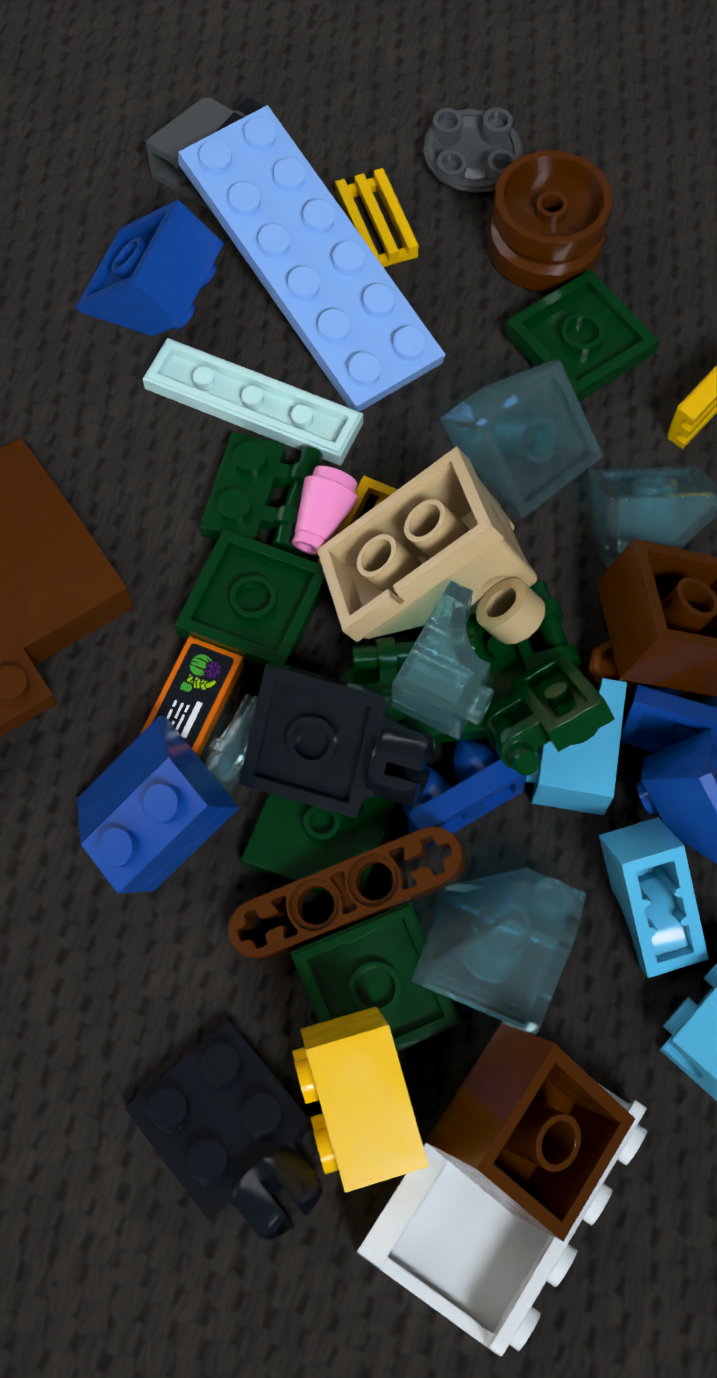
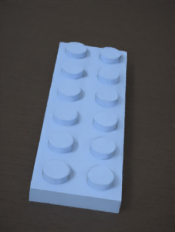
M268 105L178 151V164L348 408L360 412L443 363L446 354Z

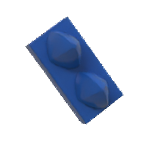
M637 685L623 722L620 742L656 753L711 728L717 737V697L710 696L703 703L682 698L676 689L654 685L648 687Z
M474 739L457 741L454 749L453 766L458 784L452 787L443 776L429 766H425V769L430 771V775L422 795L416 800L415 804H401L408 817L407 833L410 834L422 828L435 826L444 828L453 834L523 793L527 775H521L516 770L508 768L500 759L497 751L483 742ZM435 841L429 842L428 844H426L427 848L433 846L436 843Z

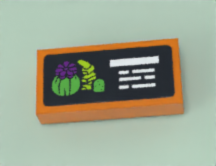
M189 636L140 735L160 715L166 716L200 758L244 667L243 656Z

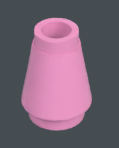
M316 466L312 476L305 477L295 535L292 540L294 547L310 555L319 556L317 549L337 534L358 500L357 495L354 493L357 481L352 476L333 467Z

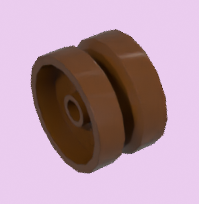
M540 150L520 156L504 168L495 185L493 216L489 232V255L497 270L513 284L535 292H554L591 269L594 272L601 257L605 241V231L608 227L613 207L612 188L603 172L586 158L559 150Z

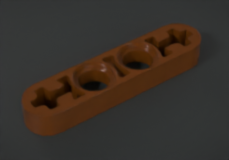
M435 826L422 828L245 902L235 910L230 918L228 926L229 939L235 950L243 956L254 959L277 957L407 902L450 886L459 880L465 871L467 862L465 847L458 837L444 828ZM431 841H435L442 848H451L452 855L443 860L444 872L438 874L429 866L409 872L417 884L408 888L407 873L402 864L396 859L398 853L404 851L405 861L413 863L428 855L426 844ZM372 864H384L393 875L392 889L384 898L370 900L361 890V875ZM322 887L332 895L334 910L327 921L314 925L304 916L302 904L308 892ZM285 900L287 913L280 905ZM256 914L259 918L266 920H275L288 915L293 926L298 930V933L292 936V926L281 925L271 929L266 933L267 944L265 946L261 941L249 940L247 931L255 927L253 916Z

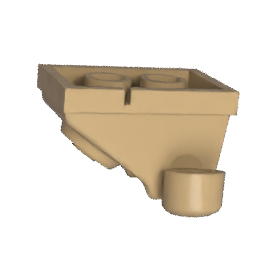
M457 446L317 549L342 631L356 642L363 638L372 639L471 614H476V620L480 626L496 640L504 644H517L528 639L541 625L545 617V603L530 588V586L537 582V575L526 560L513 532L514 524L478 478L470 459Z

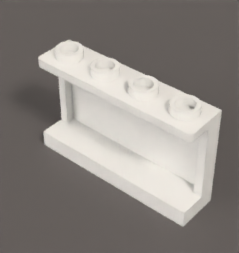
M507 1014L502 1022L527 1033L531 1029L510 1014ZM601 1086L635 1120L564 1241L510 1213L429 1144L425 1143L423 1147L429 1167L407 1173L357 1253L495 1354L502 1357L509 1345L520 1351L541 1316V1313L532 1307L546 1281L557 1287L575 1259L578 1250L568 1243L582 1220L593 1225L606 1206L613 1189L604 1184V1181L617 1160L627 1165L642 1144L647 1130L638 1123L647 1108L636 1100L628 1103Z

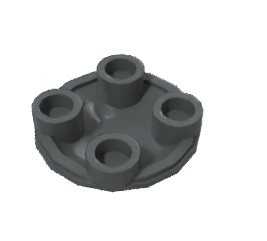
M498 107L490 108L487 111L470 108L463 110L442 108L438 110L433 116L432 126L425 135L423 153L428 168L441 182L459 191L481 193L495 190V185L504 168L520 156H523V146L519 135L512 128V115L507 110Z

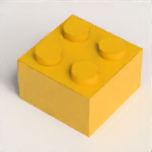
M375 1006L300 1029L305 1047L293 1050L292 1053L305 1104L320 1101L323 1113L310 1118L325 1175L339 1170L346 1193L429 1167L390 1026L379 1009Z

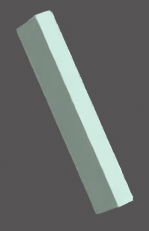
M170 338L166 339L143 377L144 387L149 391L301 451L304 447H314L322 452V459L340 466L363 425V413Z

